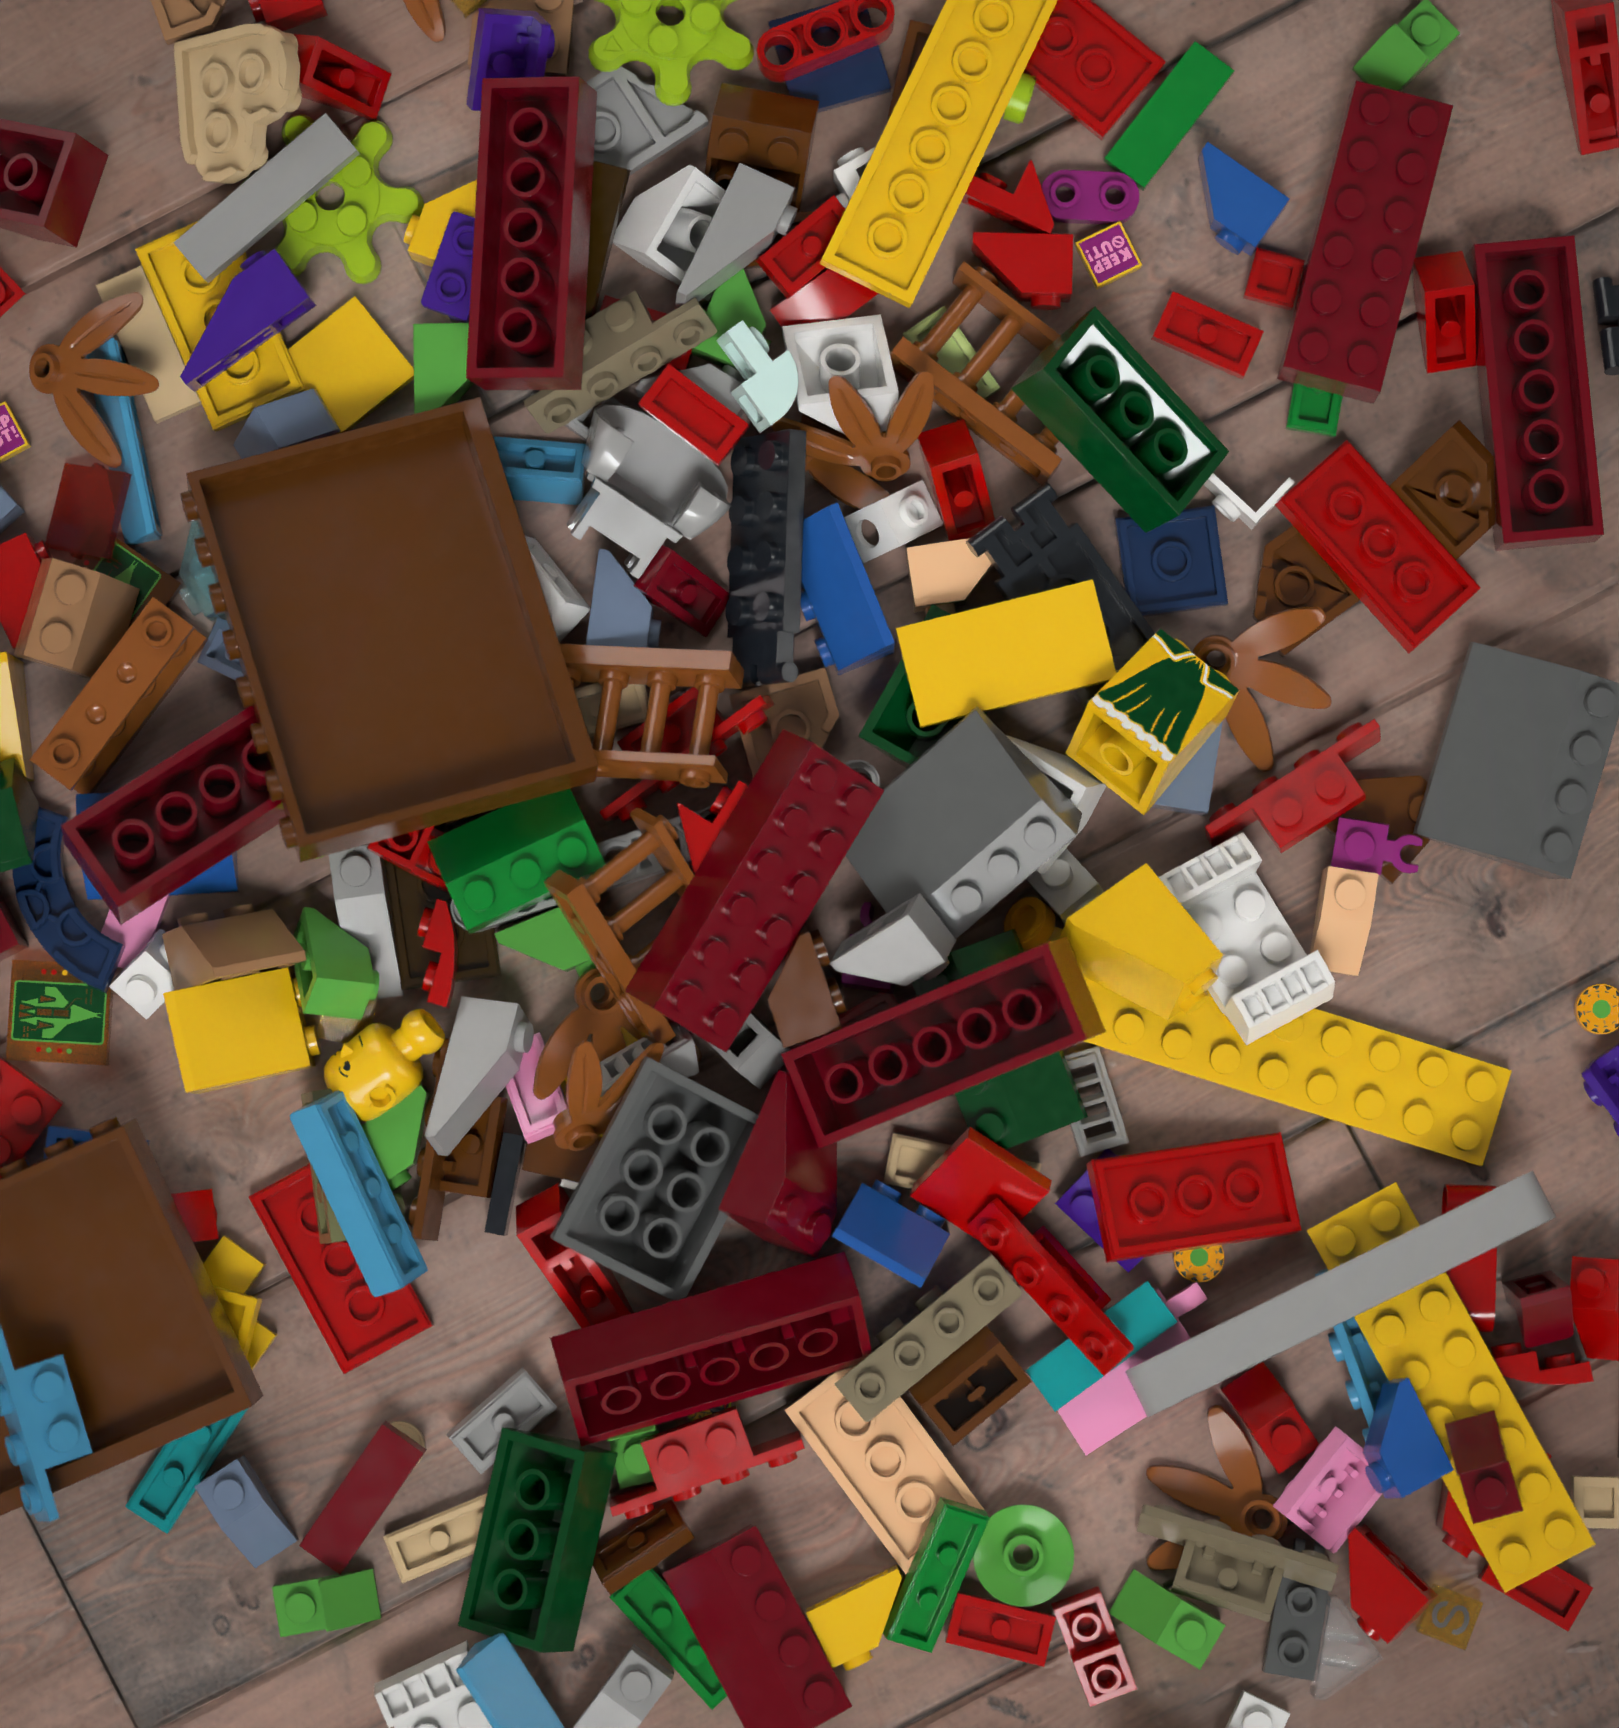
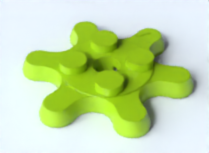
M594 0L610 7L614 12L616 22L611 32L596 38L591 43L588 50V58L591 65L599 71L612 72L630 61H639L647 64L655 74V94L660 102L665 105L678 106L688 100L692 89L690 72L698 62L714 60L728 69L742 70L748 67L753 60L754 46L751 41L744 35L728 28L723 18L727 6L737 0ZM661 5L664 7L673 6L683 10L684 19L674 26L665 25L657 18L656 13Z
M303 114L293 115L288 118L282 126L281 133L285 144L291 143L315 121ZM370 120L363 123L350 141L360 154L282 220L284 235L275 249L284 258L296 277L305 270L312 257L319 253H331L341 259L350 280L357 284L371 283L377 279L382 267L380 257L372 245L375 230L386 222L408 224L413 214L421 215L424 200L416 189L408 186H390L380 177L379 163L393 144V135L385 123L379 120ZM251 176L247 177L241 184H243ZM335 184V186L340 187L344 191L345 198L342 205L335 210L322 209L318 205L316 197L324 187Z

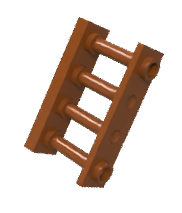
M964 261L958 268L953 280V284L960 288L962 292L921 342L915 341L911 343L905 337H902L890 353L894 372L909 383L921 371L932 373L934 377L933 402L958 421L964 419L969 430L1042 485L1050 480L1062 461V458L1056 455L1057 448L1055 446L1059 440L1046 426L1040 434L1033 433V435H1030L1016 424L1018 421L1016 415L1025 403L1012 389L1001 403L994 402L992 405L977 394L978 388L976 385L1017 333L1041 351L1040 354L1061 335L998 288L999 283L990 272L980 266L972 268ZM979 303L1000 319L1001 323L961 373L954 372L951 374L937 363L939 360L937 353Z
M152 597L29 760L70 791L74 789L80 794L94 793L204 648L208 639L192 625Z
M560 644L573 688L579 686L581 682H596L602 685L592 746L598 763L596 777L680 781L683 785L693 788H706L710 783H727V771L717 757L709 755L719 693L724 692L725 688L742 689L744 669L732 651ZM628 684H640L650 687L640 752L612 751L622 689L627 688ZM676 686L695 687L699 690L689 754L661 753L670 691H674Z
M636 808L629 814L642 834L639 838L587 879L580 877L577 880L558 870L546 879L544 884L637 1034L647 1038L652 1043L666 1044L676 1036L666 1019L667 1017L625 992L626 987L655 939L634 956L629 953L626 954L620 942L624 940L623 933L675 891L681 898L694 874L675 844L678 834L671 823L662 815L654 817ZM653 853L665 874L610 918L606 915L603 916L596 905L600 902L599 895Z

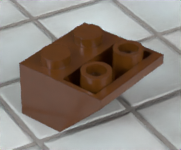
M721 83L712 116L704 174L726 191L739 163L794 187L791 206L798 208L797 213L800 212L820 101Z
M804 923L764 990L784 1048L841 1029L838 1015L847 1012L835 977L825 979L821 968L830 965L822 936L818 929L809 932L806 923Z
M986 1325L909 1388L908 1391L954 1446L1028 1386L1032 1380Z

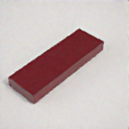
M385 1421L299 1546L332 1570L341 1574L427 1449Z

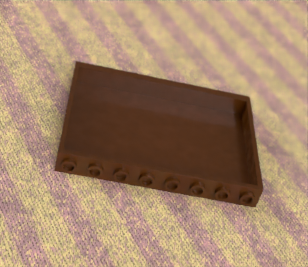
M480 397L186 473L188 491L180 493L184 513L188 523L196 520L198 523L201 537L195 538L194 544L201 568L210 566L215 583L208 585L215 614L225 613L229 626L228 630L222 631L225 649L230 661L239 659L243 676L236 678L243 707L253 706L258 722L250 724L253 742L257 754L267 752L272 769L264 772L268 792L272 802L281 799L286 817L278 819L281 835L286 849L296 848L300 862L596 781L598 763Z
M117 1116L89 1128L88 1130L92 1136L90 1139L75 1145L72 1137H68L44 1148L43 1151L47 1157L30 1165L27 1158L23 1157L0 1168V1325L14 1369L55 1355H63L92 1449V1453L45 1469L52 1493L248 1409L264 1396L136 1118L120 1124ZM4 1416L0 1417V1516L24 1506L20 1495V1486L25 1485L19 1465L14 1466L6 1450L5 1437L10 1434Z

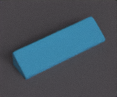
M111 338L99 348L86 355V359H106L127 364L123 347L114 338ZM94 393L97 412L107 425L122 452V463L117 468L109 467L124 542L126 545L131 546L159 540L163 535L134 396H106Z
M493 436L513 500L579 505L581 503L585 480V467L582 464V458L586 444Z
M339 1090L331 1092L291 1113L290 1120L371 1294L374 1297H379L402 1289L427 1272L428 1268L354 1109L348 1104L343 1092Z
M499 1633L475 1643L457 1667L456 1672L492 1728H565L505 1634Z

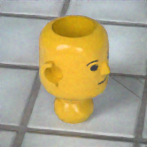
M415 1009L407 1013L402 1019L401 1027L397 1030L382 1023H372L348 1043H344L342 1048L326 1062L324 1067L326 1086L332 1092L337 1090L343 1092L348 1104L354 1109L358 1120L364 1122L373 1120L400 1103L421 1084L423 1066L419 1058L423 1054H432L440 1049L445 1040V1033L436 1019L424 1009Z

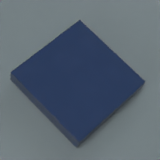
M836 2L768 21L769 29ZM865 9L860 13L858 19L864 26L873 28L869 11ZM827 26L818 28L812 34L814 42L824 47L832 46L840 38L835 29ZM784 45L774 46L779 64L784 65L788 63L793 57L792 51ZM879 45L785 82L790 96L820 101L818 113L891 92V85Z
M1215 505L1184 509L1178 517L1147 533L1131 517L1115 519L1124 590L1143 617L1228 605Z

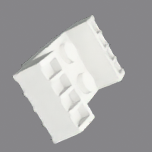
M1242 832L1159 876V879L1224 955L1216 971L1218 979L1208 988V991L1220 1011L1228 1017L1244 1043L1248 1045L1333 998L1335 980L1318 950L1306 955L1258 877L1256 871L1262 859L1247 836Z
M467 1641L375 1683L374 1695L389 1728L393 1726L394 1728H492L456 1672L457 1667L471 1649Z

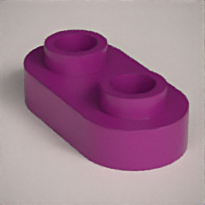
M1059 170L1050 174L1041 186L1052 219L1059 223L1113 225L1120 221L1122 224L1135 214L1140 198L1136 183L1129 176L1120 172ZM1060 187H1069L1074 193V198L1069 202H1061L1057 199L1055 192ZM1110 189H1118L1123 193L1124 200L1120 204H1111L1105 197L1106 192Z

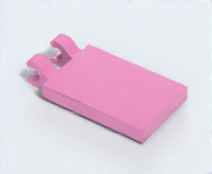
M1192 1282L1168 1299L1164 1298L1158 1287L1154 1290L1178 1322L1057 1410L1085 1455L1093 1452L1147 1417L1125 1371L1191 1339L1178 1317L1208 1299L1197 1282Z

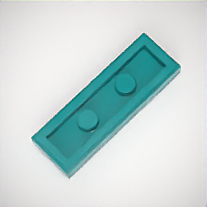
M1148 1281L1104 1312L1134 1346V1349L1114 1368L1178 1322ZM1067 1339L1025 1370L1055 1412L1103 1377L1099 1370L1070 1339Z
M248 1409L165 1444L125 1507L166 1534L170 1533L197 1491L194 1486L204 1480Z

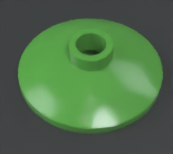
M1012 1505L990 1516L973 1556V1564L980 1583L993 1597L1012 1606H1035L1053 1598L1066 1585L1074 1565V1547L1068 1530L1054 1514L1035 1505ZM1018 1545H1028L1032 1549V1557L1028 1562L1018 1563L1014 1560L1013 1551Z

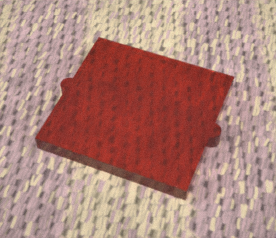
M65 463L45 542L48 549L69 552L72 557L82 559L84 555L111 559L132 474L105 469V466L99 463H93L91 467Z

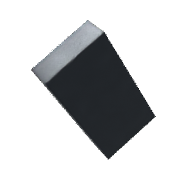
M503 1133L484 1231L486 1233L501 1236L508 1235L526 1142L522 1135Z

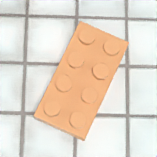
M854 1367L834 1372L784 1411L906 1574L909 1571L940 1497L984 1511L985 1509L901 1396L871 1421L866 1422L835 1386V1383Z

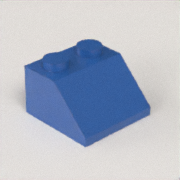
M877 1179L872 1187L861 1183L832 1233V1237L921 1288L950 1233L941 1229L946 1219L922 1205L918 1206L915 1213L897 1203L902 1194Z

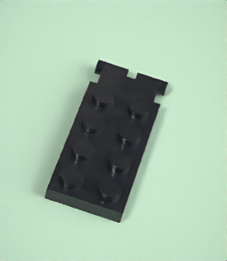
M787 429L744 437L734 446L731 456V470L733 472L732 501L729 508L731 548L727 557V567L730 576L729 600L726 604L725 616L728 622L727 638H733L732 652L744 669L742 688L788 683L795 681L798 677V668L793 663L794 633H800L807 431Z
M1045 482L1011 507L1013 515L1020 523L1018 527L1013 529L1009 522L1001 515L968 539L966 544L977 558L985 553L1001 577L993 583L1006 601L1093 579L1117 673L1155 632L1078 523L1066 525L1052 505V502L1058 496L1051 485ZM1107 682L1071 690L1070 692L1085 711L1088 702Z

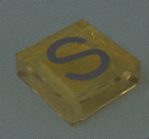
M1433 1583L1432 1590L1438 1596L1422 1612L1416 1631L1466 1650L1483 1602Z

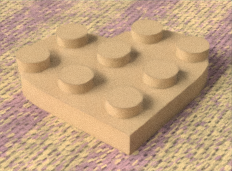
M243 24L174 43L180 141L187 164L195 165L200 175L203 176V180L234 184L248 177L253 170L258 171L267 163V125L280 119L286 112L295 111L302 99L299 87L300 62L297 53L298 41L292 33L283 32L274 26L264 24Z

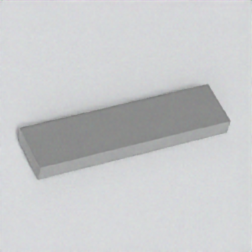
M325 113L179 237L174 244L203 279L209 283L360 153Z

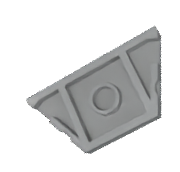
M622 66L612 72H601L586 82L597 92L594 160L631 170L630 175L709 125L706 116L697 110L693 111L683 104L668 106L660 102L655 94L654 85H648Z

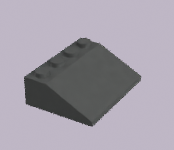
M1470 642L1413 834L1548 879H1571L1619 718V683L1578 669Z
M976 707L883 789L882 796L845 856L886 913L920 893L955 939H957L1077 835L1082 812Z
M645 1056L550 1238L671 1300L686 1298L728 1218L718 1208L759 1115Z

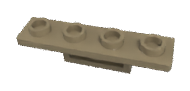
M635 290L585 320L581 390H540L523 402L544 432L547 434L551 433L646 375L653 373L688 350L698 346L715 335L717 329L696 297L654 322L644 301Z
M991 1254L955 1285H950L944 1291L936 1285L914 1303L919 1312L906 1323H903L897 1317L875 1335L880 1344L873 1349L869 1356L839 1379L835 1386L864 1421H871L1020 1298L1022 1291Z
M1144 1504L1142 1506L1137 1532L1184 1546L1171 1592L1269 1622L1282 1577L1332 1592L1339 1565L1330 1562L1329 1558L1322 1553L1313 1550L1298 1552L1282 1547L1277 1540L1265 1535H1253L1250 1537L1233 1532L1227 1524L1217 1520L1207 1519L1201 1522L1183 1516L1181 1511L1169 1505L1157 1504L1153 1507Z

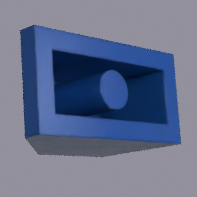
M1207 142L1200 153L1198 163L1210 228L1217 233L1215 240L1224 248L1237 255L1244 251L1249 256H1252L1284 211L1290 198Z
M1398 1378L1383 1383L1363 1449V1455L1368 1463L1365 1467V1472L1370 1484L1379 1494L1383 1493L1385 1498H1403L1454 1469L1409 1378Z

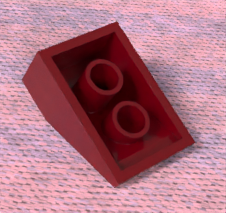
M0 119V228L37 240L77 248L109 155L77 133Z
M778 1070L718 1210L769 1244L817 1259L823 1243L830 1235L832 1222L837 1213V1142L819 1149L790 1075L787 1072Z

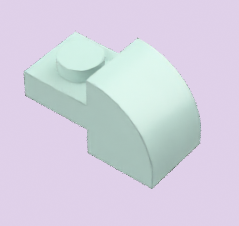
M742 320L716 341L745 380L744 383L730 393L759 433H761L782 418L792 406L798 390V371L789 350L772 361L767 354L769 346L762 334L754 327L748 328Z

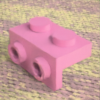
M1335 1426L1326 1439L1317 1446L1314 1454L1297 1476L1287 1484L1273 1507L1328 1551L1336 1553L1382 1493L1379 1494L1367 1478L1365 1467L1368 1463L1363 1455V1448Z

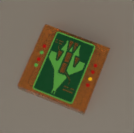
M12 959L6 1060L109 1066L113 990L109 987L106 994L90 987L72 976L57 962Z

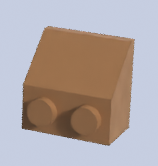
M55 558L42 559L13 656L91 679L128 630L140 589L100 572Z
M253 904L223 910L224 918L209 921L207 912L177 919L178 928L162 934L174 990L287 968L307 960L305 950L275 911L269 909L254 912Z

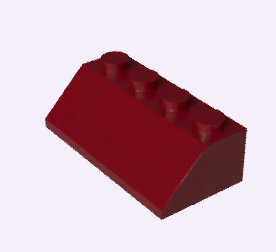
M750 1524L662 1573L744 1728H815L853 1707L756 1525Z

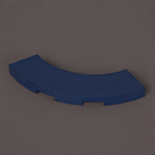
M39 806L33 863L12 869L15 895L19 907L32 933L61 967L88 986L107 994L125 946L99 932L83 917L76 907L66 883L63 864L64 840L61 825L70 819Z

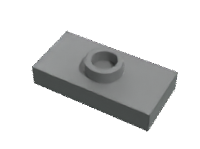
M522 1367L446 1435L475 1469L482 1474L494 1464L502 1427L530 1432L558 1407Z

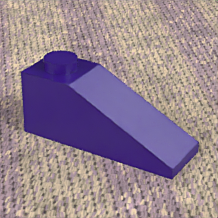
M275 248L269 253L261 250L247 258L240 266L242 272L232 279L180 376L183 382L194 392L317 306Z

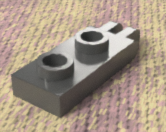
M1295 1538L1292 1550L1298 1552L1305 1550L1306 1539ZM1315 1541L1313 1551L1325 1555V1548ZM1282 1577L1271 1614L1262 1668L1264 1673L1314 1681L1329 1591Z

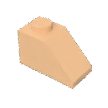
M970 538L906 548L905 555L914 613L925 611V614H927L933 604L950 614H955V606L964 605L993 564L985 553L977 558L970 551L966 544V541Z
M1331 866L1322 870L1310 954L1318 950L1330 972L1353 976L1359 975L1372 922L1379 874Z

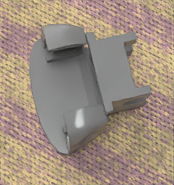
M603 404L594 409L582 458V464L586 471H588L586 478L592 482V485L566 525L572 530L571 534L579 540L582 539L591 526L629 551L630 554L624 561V564L630 569V574L639 579L667 538L674 543L683 536L691 540L707 530L729 510L731 505L727 501L728 486L721 471L712 461L652 416L622 404Z

